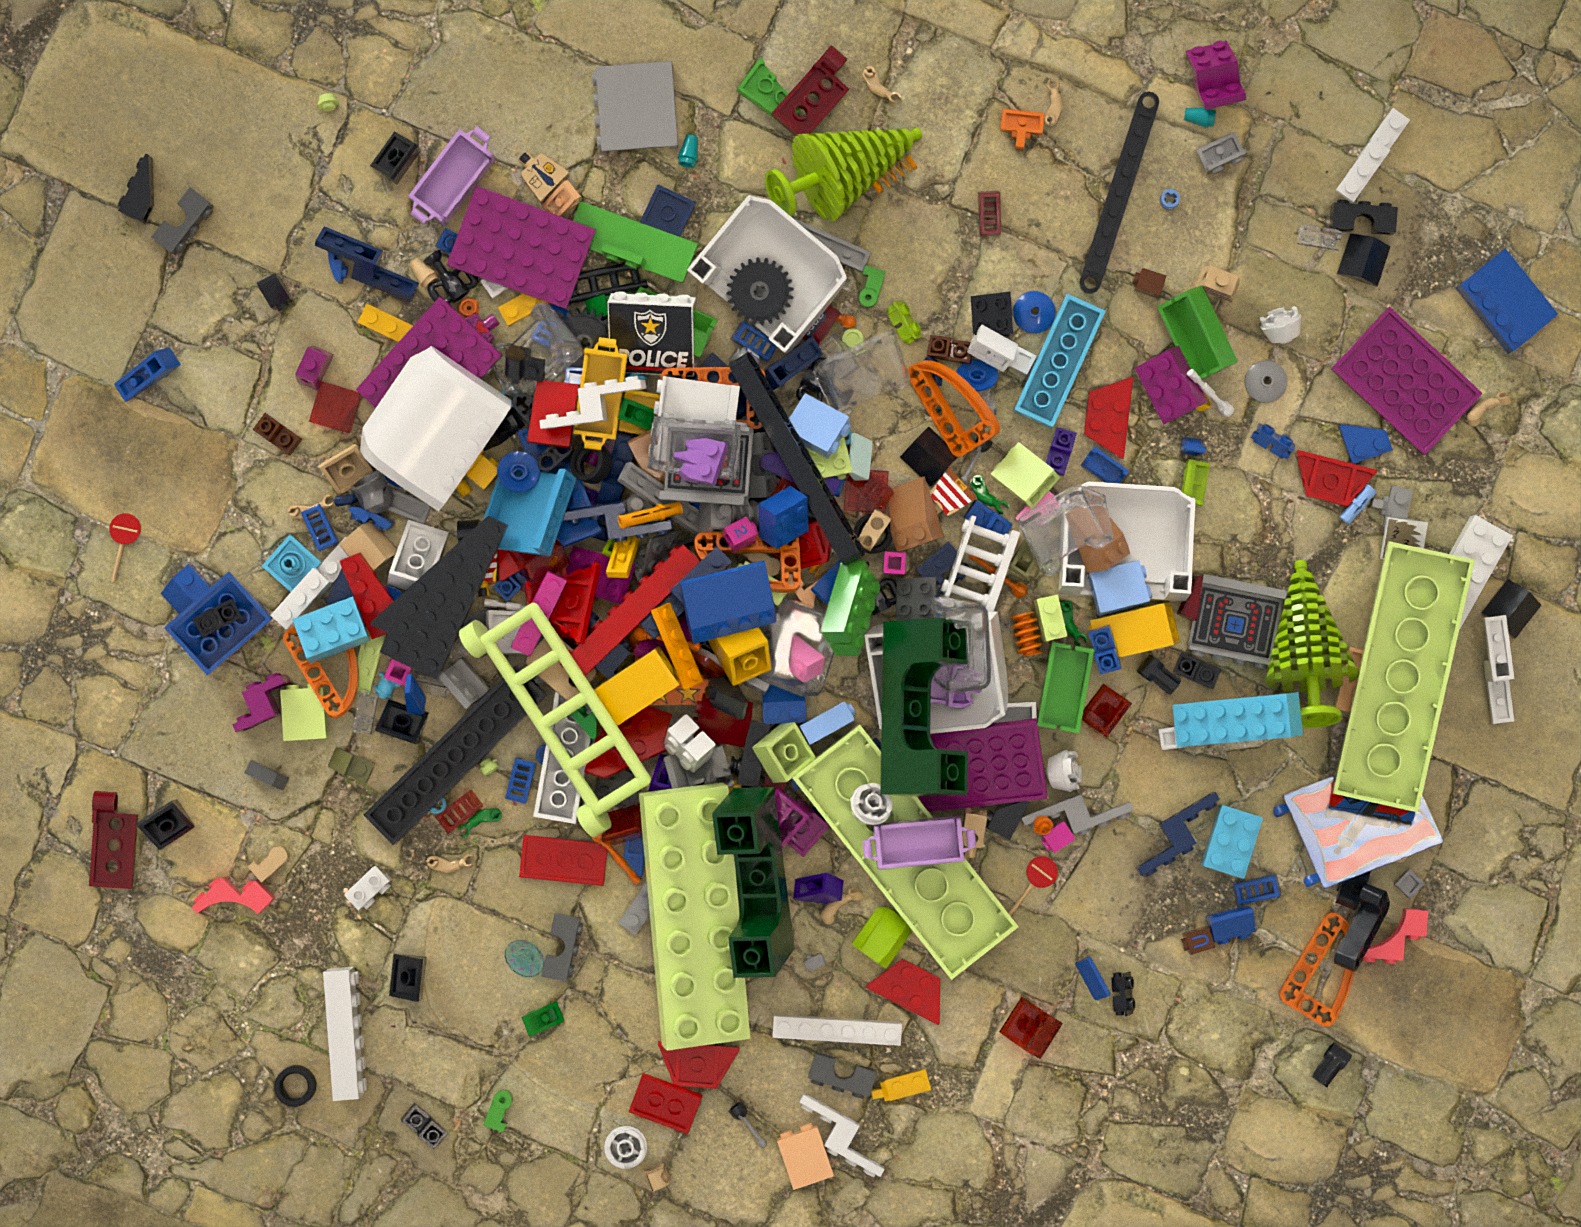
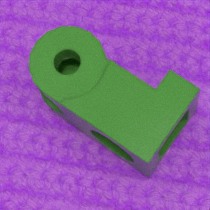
M865 266L863 276L868 278L865 289L859 295V302L863 307L871 308L876 304L886 271Z
M503 1089L495 1094L483 1126L504 1133L508 1123L502 1120L506 1109L513 1102V1096L510 1091Z

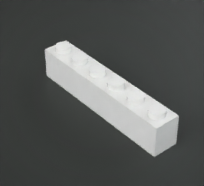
M774 1014L772 1038L901 1046L902 1023L897 1021Z

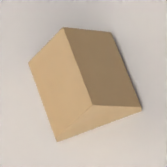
M356 444L318 465L338 495L348 491L360 479L374 472L369 462L361 454L360 447Z
M373 520L359 526L339 544L348 557L361 552L374 571L392 559L397 552V549L385 534L373 524Z

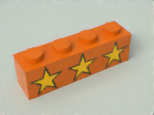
M701 675L703 682L685 690L680 684L650 705H696L697 700L701 701L709 679H705V675ZM714 675V677L727 676V675Z

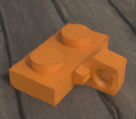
M1002 109L1000 131L1011 132V137L1016 138L1015 149L1023 150L1025 139H1030L1031 134H1043L1045 113Z

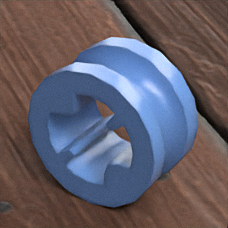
M1174 189L1165 190L1160 197L1161 206L1167 210L1174 209L1180 201V195ZM1165 195H1173L1175 197L1173 202L1175 203H1166L1165 200L1167 197Z

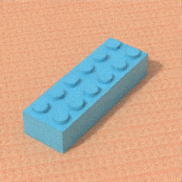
M1066 294L1015 405L1014 413L1049 429L1053 428L1106 312L1105 310Z
M1298 692L1172 705L1177 747L1288 738L1303 735Z

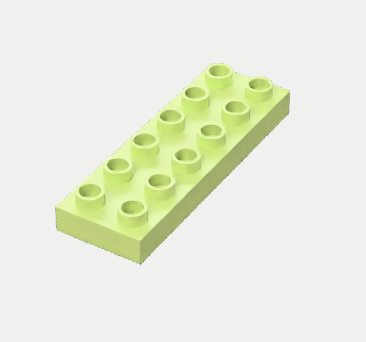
M1390 541L1387 542L1359 675L1356 681L1333 784V794L1414 812L1419 811L1474 567V559Z
M857 724L792 777L951 980L1019 927L965 858V861L879 870L876 860L864 858L862 840H867L874 835L873 825L861 824L853 817L851 797L853 792L861 785L869 783L881 785V751L860 724ZM889 795L893 801L892 811L889 818L883 823L930 819L933 817L916 796ZM871 840L872 855L873 857H875V843L874 840Z
M723 782L639 793L661 1042L666 1050L750 1039L745 978L733 977L728 939L739 921L734 855H717L712 817L714 810L729 794L728 786Z

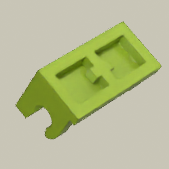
M1188 459L1186 461L1181 492L1191 498H1195V505L1203 506L1210 464Z

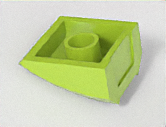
M877 907L851 944L887 969L912 930L905 920L889 907Z

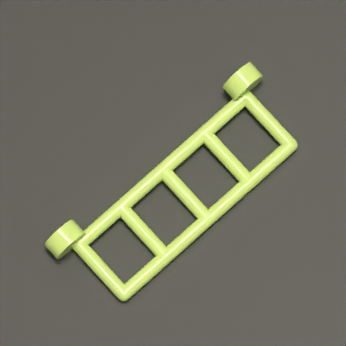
M536 603L527 605L489 631L478 620H473L461 628L459 636L466 650L476 658H480L486 653L489 655L582 797L585 804L577 809V817L583 829L591 837H597L610 829L611 820L607 810L649 785L651 777L539 605ZM532 618L552 651L518 673H515L496 644V641ZM560 661L580 693L543 716L523 684ZM585 704H588L606 731L607 736L571 758L551 726ZM615 746L635 778L598 800L579 771V768Z

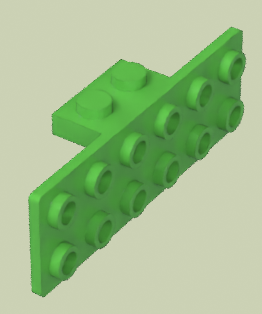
M584 202L579 203L573 219L574 222L596 229L589 250L605 255V258L610 261L617 262L619 260L625 262V266L636 270L638 267L683 283L686 278L687 269L691 265L698 246L697 243Z

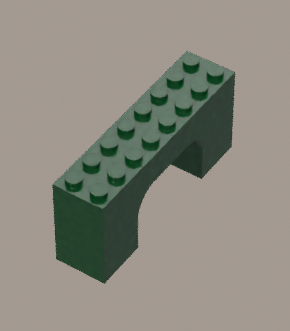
M940 617L883 622L880 795L912 797L968 794V751L936 749L930 736L931 682L935 673L944 666L969 664L970 621Z
M774 787L733 788L712 813L717 855H734L739 892V921L728 937L733 977H776L795 948Z

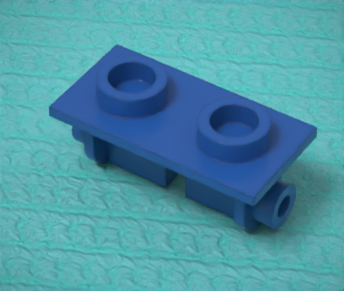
M1259 423L1257 431H1254L1251 436L1254 443L1265 449L1270 443L1273 444L1270 452L1281 459H1288L1291 454L1288 450L1293 452L1295 449V444L1290 437L1286 435L1280 436L1268 424L1262 425Z

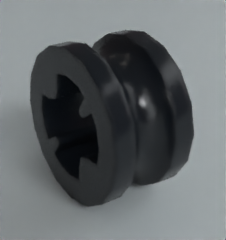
M732 756L729 769L731 773L739 776L742 758L736 759L735 756Z

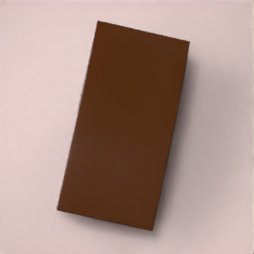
M930 335L927 356L971 365L972 355L967 353L971 342L952 340L951 337Z
M266 413L263 414L253 428L256 433L289 456H291L302 438Z

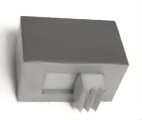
M822 953L812 957L810 954L806 955L807 959L804 960L809 972L826 964Z

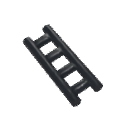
M625 263L583 271L580 273L578 281L588 279L591 291L578 294L576 285L569 304L583 302L603 294L608 296L615 292L636 291L640 286L646 289L648 288L647 280L640 281L638 267L635 270L625 266ZM630 270L632 283L620 285L617 273ZM609 275L611 287L599 289L597 277Z

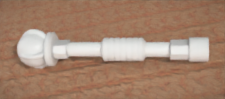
M1190 369L1187 372L1188 377L1195 383L1197 382L1200 389L1216 402L1218 411L1223 416L1229 417L1233 414L1234 407L1228 401L1220 400L1215 391L1206 382L1204 383L1201 380V377L1194 369Z
M485 598L484 607H501L510 611H520L526 607L521 603H503Z

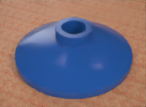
M1030 291L1017 299L1013 308V317L1016 324L1023 331L1040 333L1048 329L1053 323L1055 306L1046 294L1039 291ZM1037 308L1039 310V313L1037 315H1033L1031 313V309Z
M971 360V365L962 364L956 371L976 391L987 390L993 387L998 380V370L982 360Z
M515 451L505 455L500 460L497 475L500 483L506 489L513 492H525L537 484L540 477V468L533 456L525 452ZM520 472L522 476L516 477L514 473Z

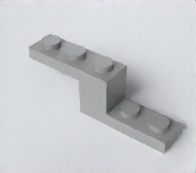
M1077 794L1024 815L1021 820L1024 826L1029 825L1031 828L1034 827L1033 822L1037 817L1047 816L1049 819H1054L1061 816L1060 812L1064 811L1072 833H1078L1080 836L1090 832V827L1097 825L1100 828L1110 824V819L1117 817L1118 820L1130 816L1129 812L1133 811L1130 802H1126L1090 817L1082 795Z
M647 881L618 922L634 935L637 934L650 915Z

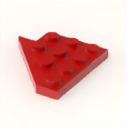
M647 706L618 725V728L641 763L667 751L664 741L672 714ZM602 725L600 726V735L596 737L594 743L607 736ZM614 746L587 763L584 773L606 779L629 767Z

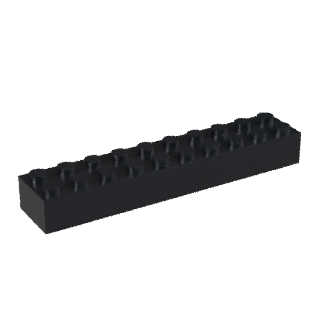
M518 665L513 667L515 673L522 670ZM504 678L480 699L364 814L370 823L392 845H396L527 716V713ZM532 679L523 684L536 705L547 696Z

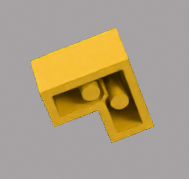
M482 450L465 475L486 491L498 477L497 468L499 463L492 457L489 460L482 455L484 453Z

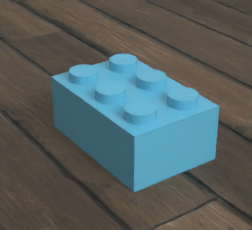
M354 597L292 619L306 659L310 663L371 641Z
M1219 804L1200 865L1244 879L1263 818Z

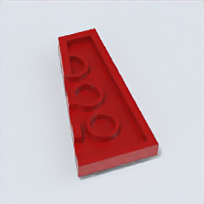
M361 552L340 560V565L372 640L388 634L371 625V622L394 602L388 593V589L384 584H381L376 577L377 574Z

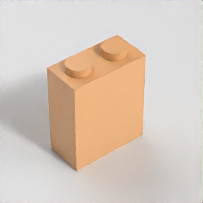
M812 1123L801 1126L800 1131L794 1133L792 1130L785 1131L780 1134L781 1137L777 1138L793 1190L834 1176L818 1125L813 1126Z

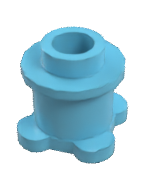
M380 671L381 679L373 687L376 690L375 694L382 699L392 698V692L395 687H400L401 685L385 679L384 672Z

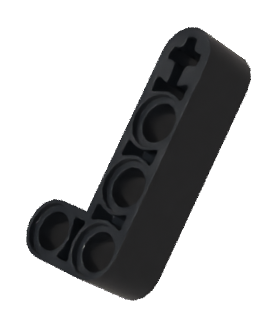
M517 393L512 398V405L519 416L530 426L534 401L526 393ZM520 402L526 403L530 410H528L527 412L525 408L520 405ZM572 444L569 451L565 454L559 453L561 447L547 445L548 448L537 459V465L543 473L556 474L559 469L563 468L570 461L575 450ZM547 460H552V461H553V464H552L551 467H549V468H544V467H543V464H544L545 461H547Z
M1365 884L1359 896L1361 906L1334 957V964L1353 972L1359 968L1390 906L1387 891L1370 884Z

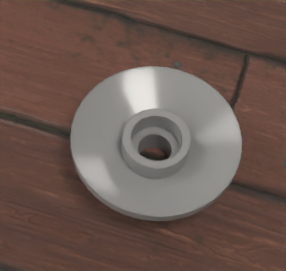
M1269 360L1259 361L1247 371L1245 387L1248 394L1256 401L1263 403L1273 402L1284 394L1287 387V376L1279 364ZM1265 377H1269L1271 379V383L1269 385L1264 383L1263 380Z

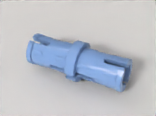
M1366 484L1339 517L1350 525L1354 518L1366 509L1365 506L1377 492L1370 485Z

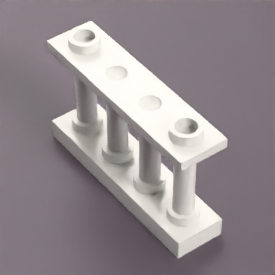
M971 516L968 520L965 519L961 531L964 534L948 580L945 579L942 584L941 591L944 592L942 598L946 599L950 596V593H954L981 603V606H983L982 612L994 611L1020 532L1011 530L1008 534L1002 535L974 525L976 517ZM974 533L1001 543V546H1004L1002 553L996 555L968 545L970 534ZM964 552L993 562L997 566L995 574L991 573L989 575L961 565ZM957 572L988 583L987 585L990 586L988 594L982 595L954 585Z

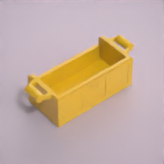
M599 337V342L595 345L594 349L585 348L580 388H584L585 383L596 382L597 386L605 385L604 381L617 379L618 383L624 382L628 354L618 352L615 339ZM598 346L615 348V352L598 350ZM623 392L605 395L607 421L575 425L573 434L582 435L584 448L601 451L606 439L616 440L619 422L617 418L621 408ZM578 398L577 411H579V414H581L580 403ZM586 436L603 438V440L598 442L585 440Z

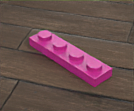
M548 570L532 603L539 605L547 619H549L567 582L566 578ZM532 618L520 626L511 644L512 649L530 657L542 634Z

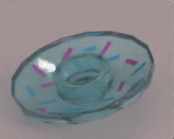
M515 940L505 949L506 963L516 974L523 977H534L542 971L544 966L543 954L531 942Z

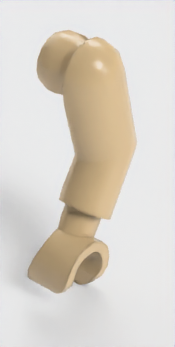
M872 66L865 67L863 77L869 90L882 98H887L889 104L895 106L896 102L891 98L897 97L901 100L900 93L888 91V88L881 85L875 68Z
M1050 79L1047 81V87L1051 90V105L1044 116V122L1048 126H1053L1057 123L1063 110L1061 94L1058 92L1060 87L1058 79L1056 88L1050 87Z
M1499 392L1497 398L1493 399L1492 397L1477 402L1467 414L1468 424L1470 426L1479 425L1480 418L1486 410L1495 408L1499 404H1510V397L1504 392Z
M328 494L323 498L322 502H317L311 507L321 504L323 510L326 507L334 508V502L329 505L327 503L328 499L334 496ZM291 505L288 508V513L292 518L303 519L301 512L311 507ZM317 512V513H315V514L309 516L308 518H309V519H313L314 517H316V516L319 515L320 513Z
M467 854L461 860L455 859L452 861L438 856H430L426 862L429 868L433 870L451 873L461 869L463 866L473 867L475 864H467V859L475 856Z
M852 887L849 890V894H842V901L827 903L821 912L823 922L825 924L833 923L835 919L834 914L839 907L848 904L851 900L863 899L862 893L857 887Z

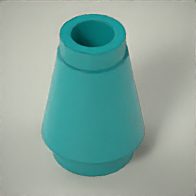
M1186 108L1184 120L1208 128V126L1213 127L1216 110Z
M686 135L677 157L679 165L693 168L695 163H698L697 136Z

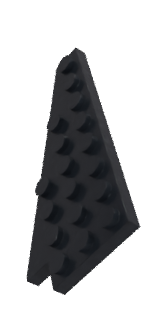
M487 516L371 622V625L388 633L380 653L438 680L457 640L459 630L463 627L509 525L491 516Z

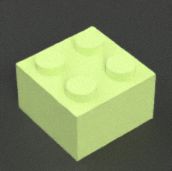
M795 722L781 723L752 747L773 783L788 782L816 758Z

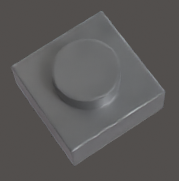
M1409 868L1394 883L1409 899L1425 884Z

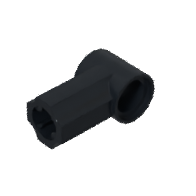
M1150 654L1137 669L1141 676L1151 683L1154 682L1169 695L1176 690L1181 682L1179 678L1164 667V664Z
M1333 1042L1323 1056L1324 1059L1311 1077L1325 1087H1328L1339 1070L1344 1069L1349 1063L1352 1054Z

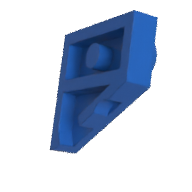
M1350 425L1338 426L1352 464L1393 450L1386 430Z

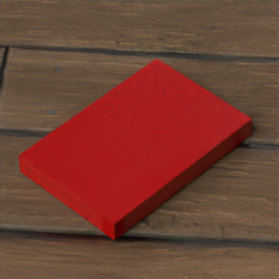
M546 380L542 382L537 381L527 438L528 443L570 448L574 425L541 429L539 420L546 419V415L558 414L559 417L567 416L566 412L576 411L579 384Z
M643 1073L629 1113L689 1134L703 1095Z

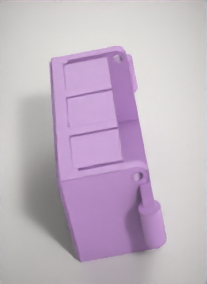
M478 126L468 133H464L459 129L408 195L409 199L414 203L410 214L422 224L434 218L446 226L495 162L496 158L487 150L488 141L491 136ZM472 133L485 142L484 146L470 137ZM419 206L422 210H424V211H425L426 213H428L430 216L427 217L425 214H423L421 211H419L416 207Z
M959 816L881 823L873 825V836L867 840H862L864 858L876 860L878 870L965 861L964 852L976 847L975 830L961 827V818ZM962 831H966L968 848H963ZM871 840H874L875 843V857H873L872 855Z

